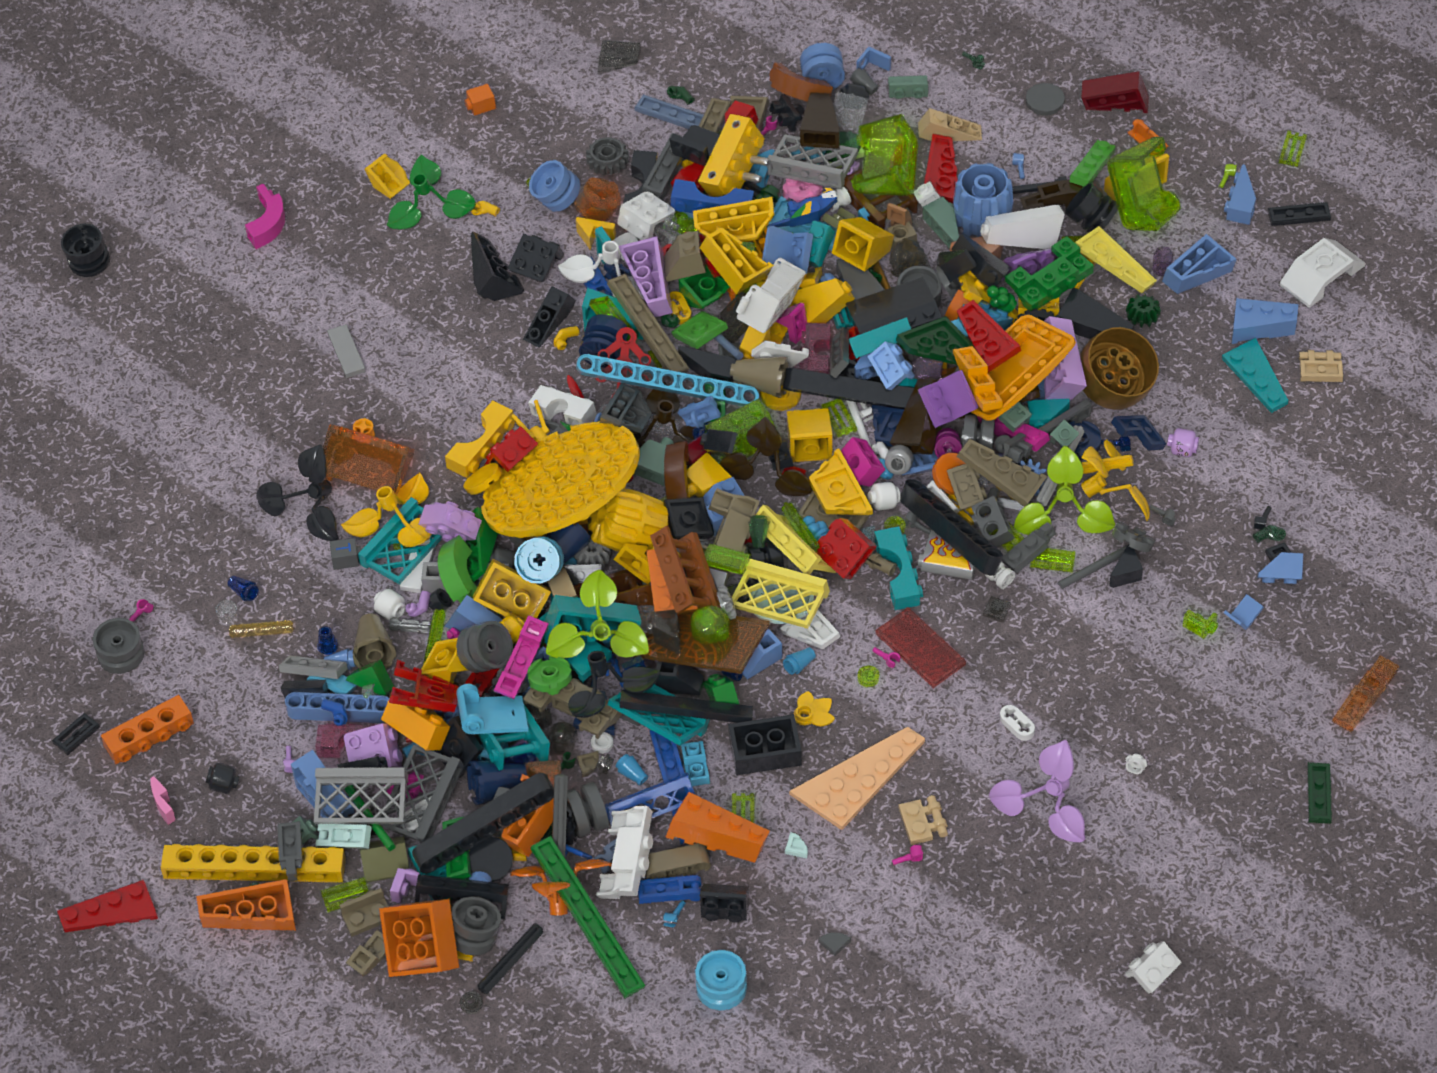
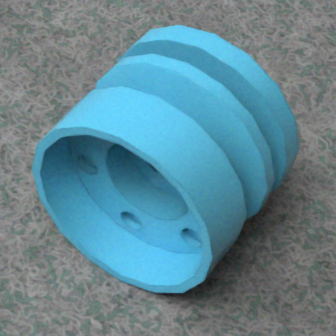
M538 536L525 541L518 547L515 554L514 565L517 573L530 583H543L553 579L560 573L564 564V554L561 547L555 540L548 537ZM539 553L541 554V557L546 558V561L542 562V565L540 562H536V558L539 557Z

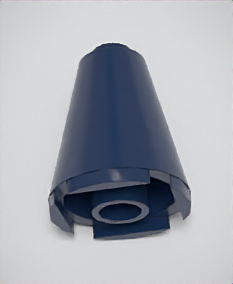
M578 523L575 526L572 524L546 535V537L555 540L561 547L564 554V564L584 549L591 539L587 531ZM539 553V557L536 558V562H540L542 565V562L546 561V558L541 557V554Z
M474 760L469 761L471 766H467L468 789H473L476 797H471L475 805H482L493 800L499 787L512 789L522 783L520 780L522 774L531 777L529 768H526L524 764L504 763L503 770H498L494 762Z

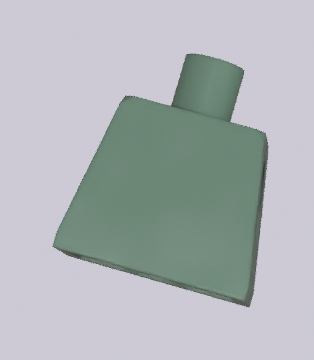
M664 437L660 443L647 440L640 448L639 462L634 474L665 486L666 445L674 444V442L668 437Z

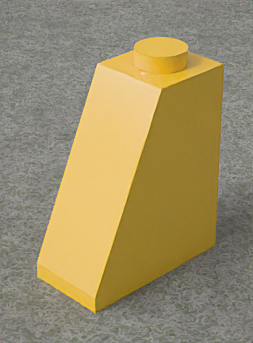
M834 278L798 289L794 300L796 304H804L807 323L820 328L846 307L845 303L853 301L855 298L851 293L852 287L846 281L842 282Z

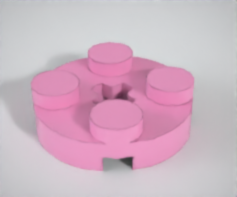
M786 178V183L783 185V197L786 200L789 197L795 202H800L806 198L822 194V185Z

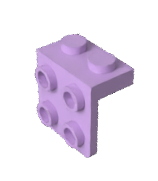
M382 723L346 733L344 735V742L348 761L379 756L386 758L388 768H403L401 763L403 756L397 744V730L388 724Z

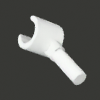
M860 403L862 410L859 411L861 418L870 415L872 408L864 403ZM870 416L864 419L863 421L867 422L873 419V416Z

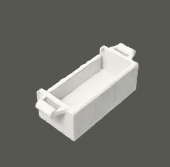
M778 258L774 262L766 282L761 287L757 285L751 286L746 296L741 298L736 309L738 320L763 334L791 305L806 274L804 270L782 258Z

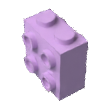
M447 501L446 504L435 502L434 504L425 505L418 525L426 528L425 531L430 534L442 536V540L446 542L458 535L466 542V540L476 539L482 520L474 517L475 514L473 512L461 510L457 504Z

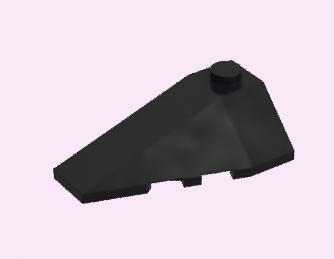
M472 232L473 282L477 289V294L484 299L489 298L493 301L522 294L524 290L516 275L510 276L506 271L508 264L498 258L500 254L490 240Z

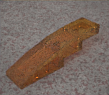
M1380 655L1370 671L1367 670L1359 684L1354 686L1332 719V722L1351 733L1398 672L1399 665Z

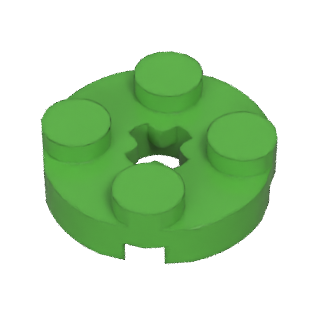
M550 656L549 660L542 661L541 658L533 662L528 668L529 686L540 692H548L550 695L558 694L560 689L566 687L572 679L570 665L567 660L561 657L555 658Z

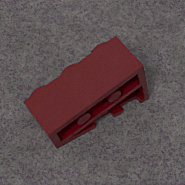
M1140 71L1082 81L1081 98L1086 110L1111 111L1114 108L1124 109V112H1130L1131 109L1143 110L1142 113H1148L1149 95Z

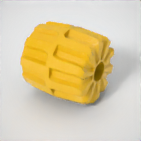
M624 488L604 506L590 515L592 520L588 525V531L593 532L591 540L594 543L617 552L621 550L625 543L647 546V550H651L654 546L650 535L668 526V509L664 506V502L636 490Z

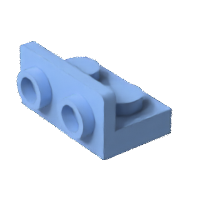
M885 341L867 357L886 389L892 390L905 378L912 379L915 375L912 372L911 364L903 357L901 347Z

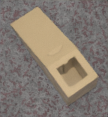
M931 108L927 110L918 122L919 137L931 141L932 134L952 137V141L982 140L981 125Z

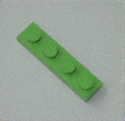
M1097 140L1073 171L1069 182L1081 186L1093 182L1112 157L1116 146L1109 144L1107 141Z

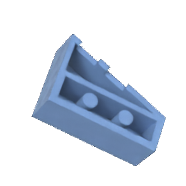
M1206 234L1166 268L1162 282L1178 294L1232 272L1237 259Z
M1236 298L1232 344L1254 338H1276L1295 335L1298 304Z
M311 750L291 763L296 788L315 809L317 780L315 769L326 767L316 753ZM322 785V795L327 799L336 790L332 785ZM340 793L330 801L336 809L346 802ZM327 804L320 811V816L328 818L335 811ZM350 804L341 812L344 818H351L355 814L354 808Z

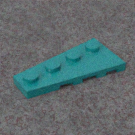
M1256 338L1222 355V360L1270 413L1288 405L1289 400Z
M548 612L541 616L539 620L545 622ZM585 639V647L578 655L564 658L568 661L571 670L578 674V678L582 682L591 676L587 658L591 652H604L606 661L612 657V651L596 641L587 642Z

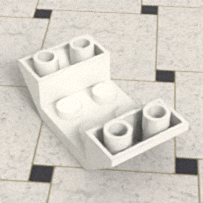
M1323 238L1295 259L1281 280L1280 286L1310 308L1324 297V290L1328 284L1344 272L1350 276L1354 275L1366 263L1336 240Z

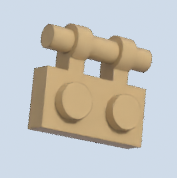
M1314 350L1299 352L1300 381H1343L1341 352H1333V350H1326V352H1314Z
M933 795L927 798L928 806L923 807L921 800L899 804V811L911 845L933 840L932 832L938 831L940 837L948 835L946 820L941 815V805ZM932 814L934 822L928 823L926 816Z

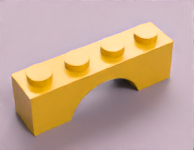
M492 400L481 413L482 426L485 428L484 434L473 442H457L445 456L447 469L465 478H468L471 473L477 471L480 462L486 459L485 457L491 452L490 449L497 442L501 443L506 431H510L514 427L515 420L511 417L513 410Z

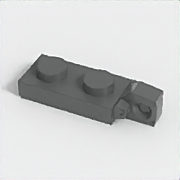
M1047 522L1039 530H1034V532L1030 533L1002 557V562L1015 573L1021 571L1048 548L1047 544L1050 542V539L1056 535L1053 526Z
M300 821L277 824L278 849L281 870H286L288 881H297V868H302L303 863Z

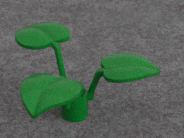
M420 155L410 173V183L415 188L413 191L414 205L410 201H400L395 204L389 213L387 226L391 229L399 230L412 228L417 225L422 217L421 211L417 209L418 195L425 196L430 191L444 202L442 207L443 213L452 219L461 218L475 208L476 201L471 194L460 189L451 190L447 194V199L443 198L432 186L441 177L440 167L435 162Z

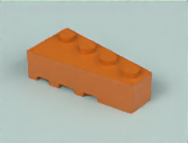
M688 792L674 815L665 838L684 839V843L693 845L695 842L707 846L706 849L723 850L729 856L755 863L770 831Z
M287 879L196 896L199 917L203 928L296 930Z

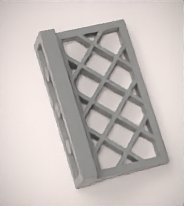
M784 134L774 154L769 155L767 158L770 161V164L767 166L768 175L842 189L845 185L844 179L858 155V149L840 145L839 149L814 147V149L805 151L803 149L805 147L800 146V137ZM787 142L796 144L788 148L785 146ZM800 150V154L791 155V152ZM825 150L832 151L831 153H828L826 155H823L822 151ZM817 153L820 156L812 160L809 158V156ZM787 154L789 158H783L780 156ZM850 154L849 157H846V158H843V159L841 158L840 155ZM834 157H836V158L838 159V161H835V162H832V163H829V162L827 161V160L832 159V158H834ZM803 158L806 159V162L798 161ZM824 162L825 165H818V163ZM841 165H842V167H843V169L835 168V167H838V166H841Z
M405 768L315 769V777L317 779L314 811L315 824H404L406 783H408V772ZM322 785H332L336 789L327 799L322 795ZM348 785H354L358 791L348 799L342 790ZM370 785H376L380 791L370 798L364 790ZM392 785H401L400 793L394 798L386 792ZM340 793L346 802L336 809L330 801ZM362 793L369 801L358 809L352 801ZM384 793L391 801L384 808L380 809L375 801ZM327 804L335 811L328 818H320V811ZM350 804L357 812L351 818H344L341 812ZM373 804L379 812L373 818H367L363 812ZM395 804L399 808V818H389L385 812Z

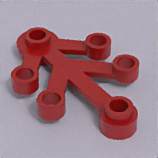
M629 327L621 328L616 334V341L606 349L600 350L597 356H600L601 352H606L607 358H610L612 353L621 348L620 357L616 360L633 363L628 357L630 348L638 357L639 364L648 366L651 363V357L648 354H644L636 344V333ZM629 334L630 340L624 341L622 336ZM642 357H647L649 359V362L647 364H643L641 362ZM608 365L601 371L608 374L612 371V368ZM624 368L621 370V374L623 377H626L627 369L631 374L632 371L629 368ZM641 374V377L646 378V381L649 382V378ZM595 378V379H596L598 382H600V383H603V382L606 381L605 379H604V380H599L598 378ZM617 382V389L621 384L620 382Z

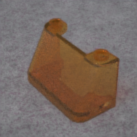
M330 424L323 445L327 466L325 480L332 481L333 478H337L377 491L381 487L389 486L395 495H398L415 449Z

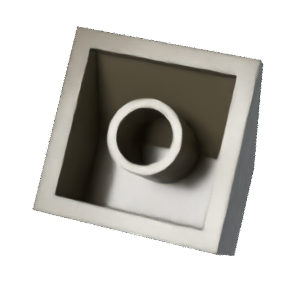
M698 231L685 232L682 235H678L664 255L666 282L706 273L704 253L699 248L702 242Z

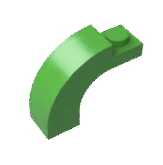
M460 535L442 545L438 554V570L444 588L452 601L458 600L461 603L466 595L473 599L472 596L477 587L471 580L467 570V559L472 550Z

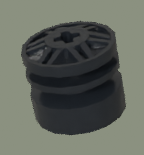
M1090 182L1074 196L1067 206L1065 214L1076 223L1083 220L1081 228L1087 229V233H1089L1098 226L1102 229L1107 226L1117 212L1119 204L1114 200L1111 201V197L1108 195L1102 197L1103 190L1093 182Z
M86 223L77 224L63 234L61 248L73 273L82 277H93L102 273L107 268L110 262V254L102 233L96 226Z

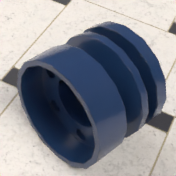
M599 314L592 316L588 320L580 344V356L583 354L597 356L600 350L606 349L614 343L617 332L627 326L623 321L610 315ZM628 334L622 336L623 340L626 341ZM621 348L612 353L610 359L616 360L620 357ZM606 352L600 353V357H608ZM603 364L601 367L606 368L608 364Z

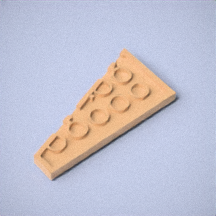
M906 727L790 790L789 794L843 830L925 743V738L909 727Z

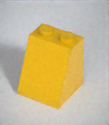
M862 217L841 219L831 253L865 272L890 252L894 235Z
M828 408L787 411L789 450L793 462L829 460L832 457V429Z

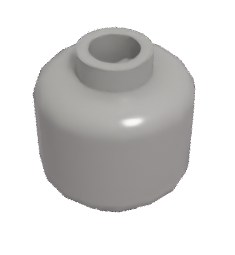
M904 445L893 446L885 457L887 470L894 475L907 473L914 461L912 451Z

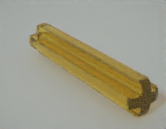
M291 620L229 626L231 638L293 632V622Z

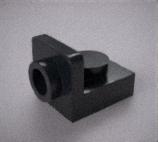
M783 440L778 449L780 469L794 466L787 441ZM772 454L768 458L773 471H775V455Z

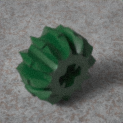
M1146 293L1143 296L1137 294L1135 298H1130L1126 306L1128 321H1132L1133 325L1140 323L1141 328L1144 324L1150 328L1152 323L1156 324L1161 314L1159 301L1155 300L1154 296L1147 297Z

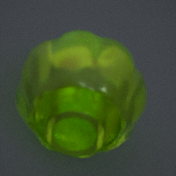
M705 606L697 609L691 617V633L693 638L697 642L709 646L725 641L729 636V616L722 608L716 606Z

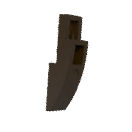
M1070 179L1037 186L1039 192L1022 197L1020 201L1023 210L1051 205L1060 206L1063 204L1066 209L1074 196L1084 186L1069 182ZM1093 180V183L1101 189L1099 182Z

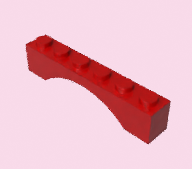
M736 100L725 113V124L730 114L751 118L755 125L759 120L754 106ZM693 163L682 168L671 181L672 187L674 186L675 179L695 182L697 189L703 193L704 189L698 180L705 166Z

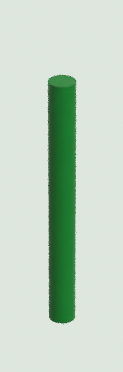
M352 785L345 787L349 797L357 792ZM360 795L353 800L358 809L365 805ZM369 808L363 812L367 818L374 817ZM369 824L388 851L394 850L396 845L380 824Z

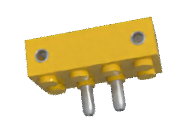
M733 114L729 115L698 180L709 196L721 197L727 195L734 188L741 189L745 181L755 183L762 181L761 176L749 173L753 164L763 166L770 164L769 159L757 156L764 144L765 138L751 118Z

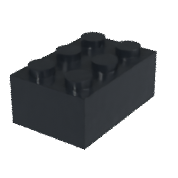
M794 714L728 724L729 741L736 775L802 766V750Z

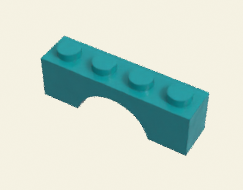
M900 527L874 531V543L877 545V553L881 554L882 558L897 564L900 570V574L890 581V596L894 610L920 606V598L923 597L921 585H917L916 582L918 580L917 570L911 566L913 563L911 551L906 550V535L901 533Z

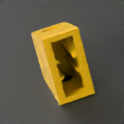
M708 452L687 469L689 498L693 495L701 498L714 484L732 478Z

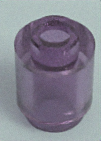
M1162 246L1154 252L1152 263L1154 274L1164 276L1166 268L1173 263V253L1170 248Z

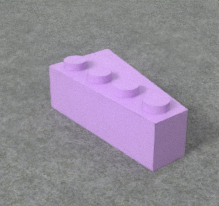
M658 237L619 246L623 259L654 317L673 313L669 286L665 279L664 253Z
M1049 316L1044 321L1072 335L1076 341L1072 320ZM1077 342L1066 357L1044 378L1045 399H1070L1071 401L1087 386Z

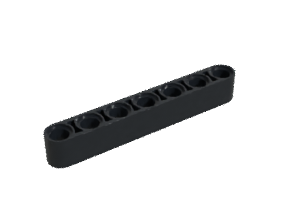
M786 368L783 389L787 391L903 410L914 389L897 385L892 390H888L880 382L844 376L834 378L830 374L796 368Z
M914 479L906 480L900 496V502L980 572L989 576L996 575L1003 553L921 482Z
M545 773L533 775L417 845L412 850V855L420 872L427 874L435 871L554 798V788Z

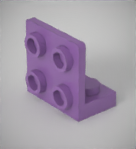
M962 370L918 389L935 428L978 409L976 400Z

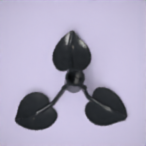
M322 444L303 451L298 458L300 473L304 477H309V482H311L308 489L282 495L283 492L280 484L267 482L259 487L256 498L258 504L266 513L271 516H279L285 510L283 499L308 493L310 497L318 499L311 509L313 513L309 514L306 518L309 532L322 540L336 541L339 537L335 516L328 507L319 506L326 499L325 496L329 495L332 491L331 483L325 479L327 474L326 458Z
M593 651L587 657L591 676L582 682L578 678V674L572 671V678L579 680L582 684L592 679L593 690L592 692L580 691L575 693L569 700V710L572 716L586 718L598 714L604 708L606 703L605 696L596 694L597 677L605 676L608 669L620 683H624V690L630 693H642L650 689L660 677L661 672L652 668L633 667L625 670L622 678L612 667L611 662L607 663L604 652Z

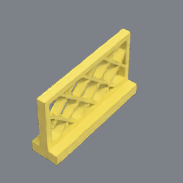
M767 505L761 506L754 516L752 523L804 574L810 575L813 570L836 573L814 551L817 546L786 516L776 514Z
M748 558L745 564L746 571L732 599L736 609L808 629L823 598L827 599L830 590L826 579ZM749 577L759 581L758 584L750 587L746 585ZM770 584L778 586V589L769 593L765 589V586ZM762 588L764 595L753 599L751 592ZM791 589L797 590V595L786 598L784 592ZM748 594L749 601L744 603L737 602L739 597ZM782 594L784 600L772 604L770 598ZM809 595L817 596L815 601L806 604L804 597ZM766 599L770 606L762 609L756 606L757 603ZM801 599L804 605L792 610L790 603ZM785 605L789 609L788 612L779 614L775 610ZM803 611L808 613L805 621L797 619L795 615Z

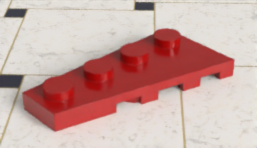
M932 134L924 184L931 182L940 197H944L948 203H953L955 184L957 182V166L954 161L955 153L952 137Z
M144 880L57 911L64 932L92 929L104 925L113 926L125 922L134 923L146 919H158Z

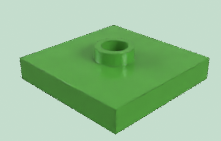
M701 311L674 329L672 335L677 340L698 349L728 329L726 322Z

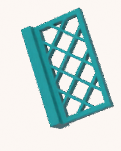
M411 497L399 511L407 523L410 524L419 514L422 515L424 508L419 506L418 501ZM396 513L358 553L361 566L366 569L369 567L400 585L442 540V536L432 534L429 544L418 547L417 545L416 547L403 549V545L400 544V550L388 551V547L391 544L399 543L398 533L406 527ZM417 552L415 559L405 561L404 554ZM402 555L401 562L390 563L389 557ZM387 557L388 564L378 565L374 563L379 558ZM404 567V571L399 576L391 572L393 568Z
M655 684L645 691V693L674 696ZM621 692L608 700V706L679 746L695 735L702 737L706 733L710 720L619 708ZM674 733L682 734V736L679 737L678 735H676V734H674Z

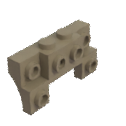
M718 488L716 489L708 509L722 515L723 519L712 548L701 544L709 568L729 573L728 578L733 574L738 558L742 557L745 552V539H749L753 528L750 526L760 501L750 496L735 495Z
M572 678L570 683L560 689V692L556 695H550L548 692H540L530 688L523 698V703L525 705L527 703L539 708L540 712H543L548 704L552 702L554 708L572 716L568 707L570 698L580 691L592 692L593 687L590 688L579 680ZM597 689L596 694H602V693ZM606 700L604 708L598 714L591 717L578 718L582 721L579 725V730L588 731L594 734L595 738L599 739L608 727L617 723L622 713L608 706V700Z

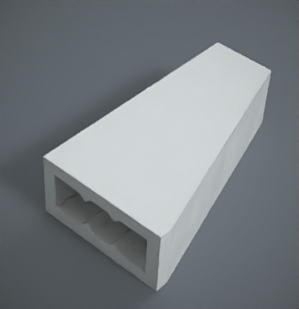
M1051 205L987 216L985 223L981 226V236H983L987 244L1051 249L1052 245L1058 241L1065 214L1059 205Z

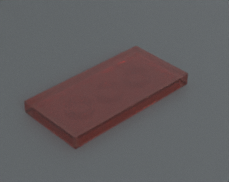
M909 607L876 630V635L894 652L898 653L900 658L932 688H935L966 665V660Z

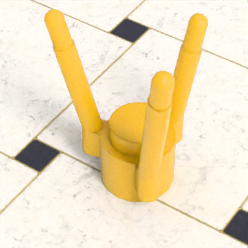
M534 400L542 428L534 426L529 430L515 414H512L511 417L519 427L521 426L535 441H538L547 436L550 430L546 426L538 400Z

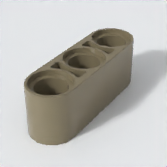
M693 844L650 853L648 857L649 868L645 874L647 879L675 877L681 874L686 876L698 873L697 871L700 870L708 871L711 868V863L706 846Z

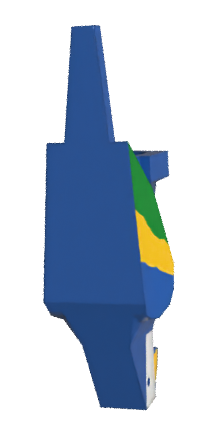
M825 188V191L820 196L809 197L800 202L788 201L787 209L790 218L769 224V226L777 228L784 226L794 227L809 224L812 221L818 222L823 214L837 203L835 190Z

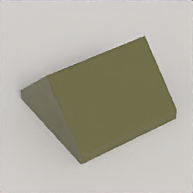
M404 836L391 838L396 845L392 851H388L381 840L371 841L369 849L360 848L365 883L395 878L398 868L409 869Z

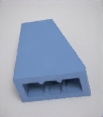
M466 595L444 627L449 629L454 627L461 633L468 626L486 621L500 622L503 619Z

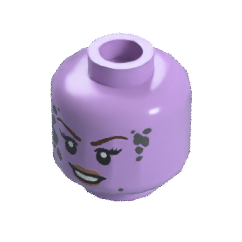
M1177 428L1174 434H1169L1167 446L1171 447V453L1174 455L1190 457L1193 453L1196 454L1199 437H1196V433L1192 430Z

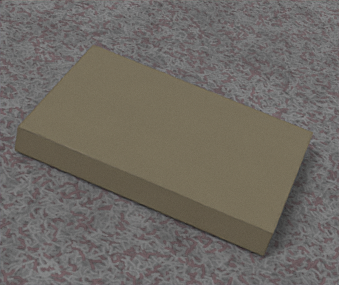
M812 491L796 515V519L802 522L806 516L814 517L815 523L824 521L828 529L834 520L839 518L848 519L860 531L870 515L826 514L814 491Z

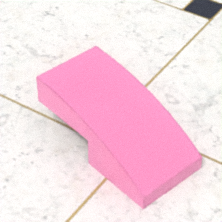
M153 776L150 778L154 800L159 813L169 825L176 819L173 809L167 804L170 801L168 792Z

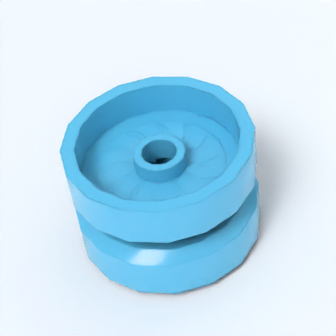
M717 950L704 955L696 966L695 977L697 996L701 1002L710 1009L719 1011L729 1010L739 1005L745 998L747 991L746 968L741 958L733 952Z

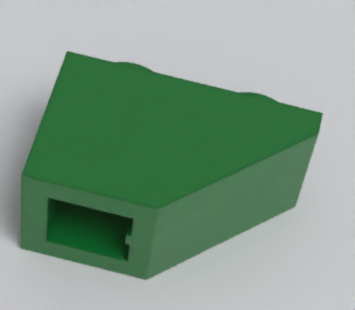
M718 673L708 676V680L704 681L703 686L710 701L739 704L732 680Z

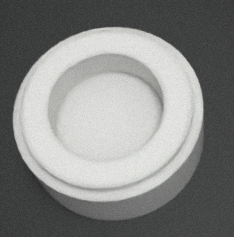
M603 732L599 739L593 735L591 747L600 754L607 753L613 747V738L606 732Z

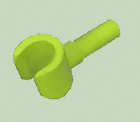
M1226 164L1223 178L1218 187L1223 188L1229 176L1235 177L1237 165Z

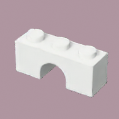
M540 385L528 402L532 415L538 417L534 400H538L545 420L551 421L554 415L564 412L566 424L571 426L593 422L597 415L593 401Z

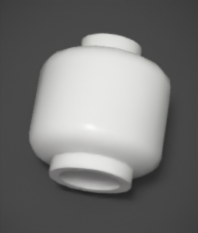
M891 482L876 483L872 485L871 490L868 492L867 499L874 509L878 511L895 508L897 503L900 502V491Z
M385 589L375 595L374 610L377 614L387 620H390V618H400L404 614L406 607L405 599L400 594L391 589Z

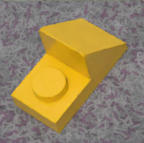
M576 217L577 233L590 250L595 239V229L602 226L611 241L615 239V223Z
M625 543L613 560L644 583L649 584L651 582L648 558L645 555L648 547Z

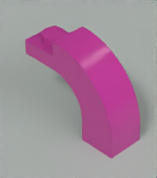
M264 184L256 186L258 198L266 211L260 218L245 224L247 237L255 249L273 241L280 234L285 224V212L280 194L274 195L271 190H267Z

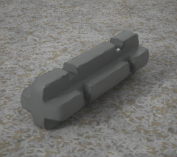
M390 618L389 629L393 631L401 629V631L419 632L420 630L421 633H430L432 623L429 620L419 622L420 620L402 618L401 621L399 618Z

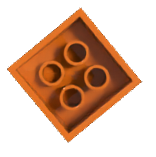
M449 899L379 908L389 977L443 972L459 968Z

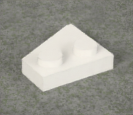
M765 340L752 349L751 356L753 358L788 357L786 361L788 362V368H792L809 356V349L802 348V351L792 350L791 345L777 344Z

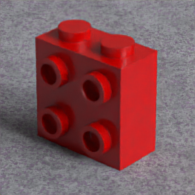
M839 518L831 523L828 533L817 541V547L814 551L843 579H851L876 549L877 545L848 519Z

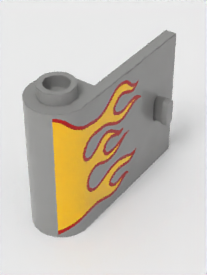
M931 529L924 554H920L918 559V566L921 567V571L972 580L975 567Z

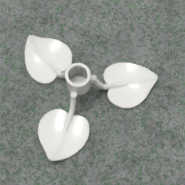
M627 232L618 236L613 241L605 242L602 246V253L598 255L594 265L590 257L581 254L568 258L565 262L559 264L558 268L567 279L577 283H584L594 278L595 273L593 269H596L601 260H603L606 264H615L617 276H621L618 260L624 261L619 246L637 242V237ZM629 276V280L643 299L633 277Z

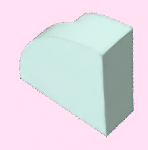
M790 832L785 854L807 858L808 849L799 835Z

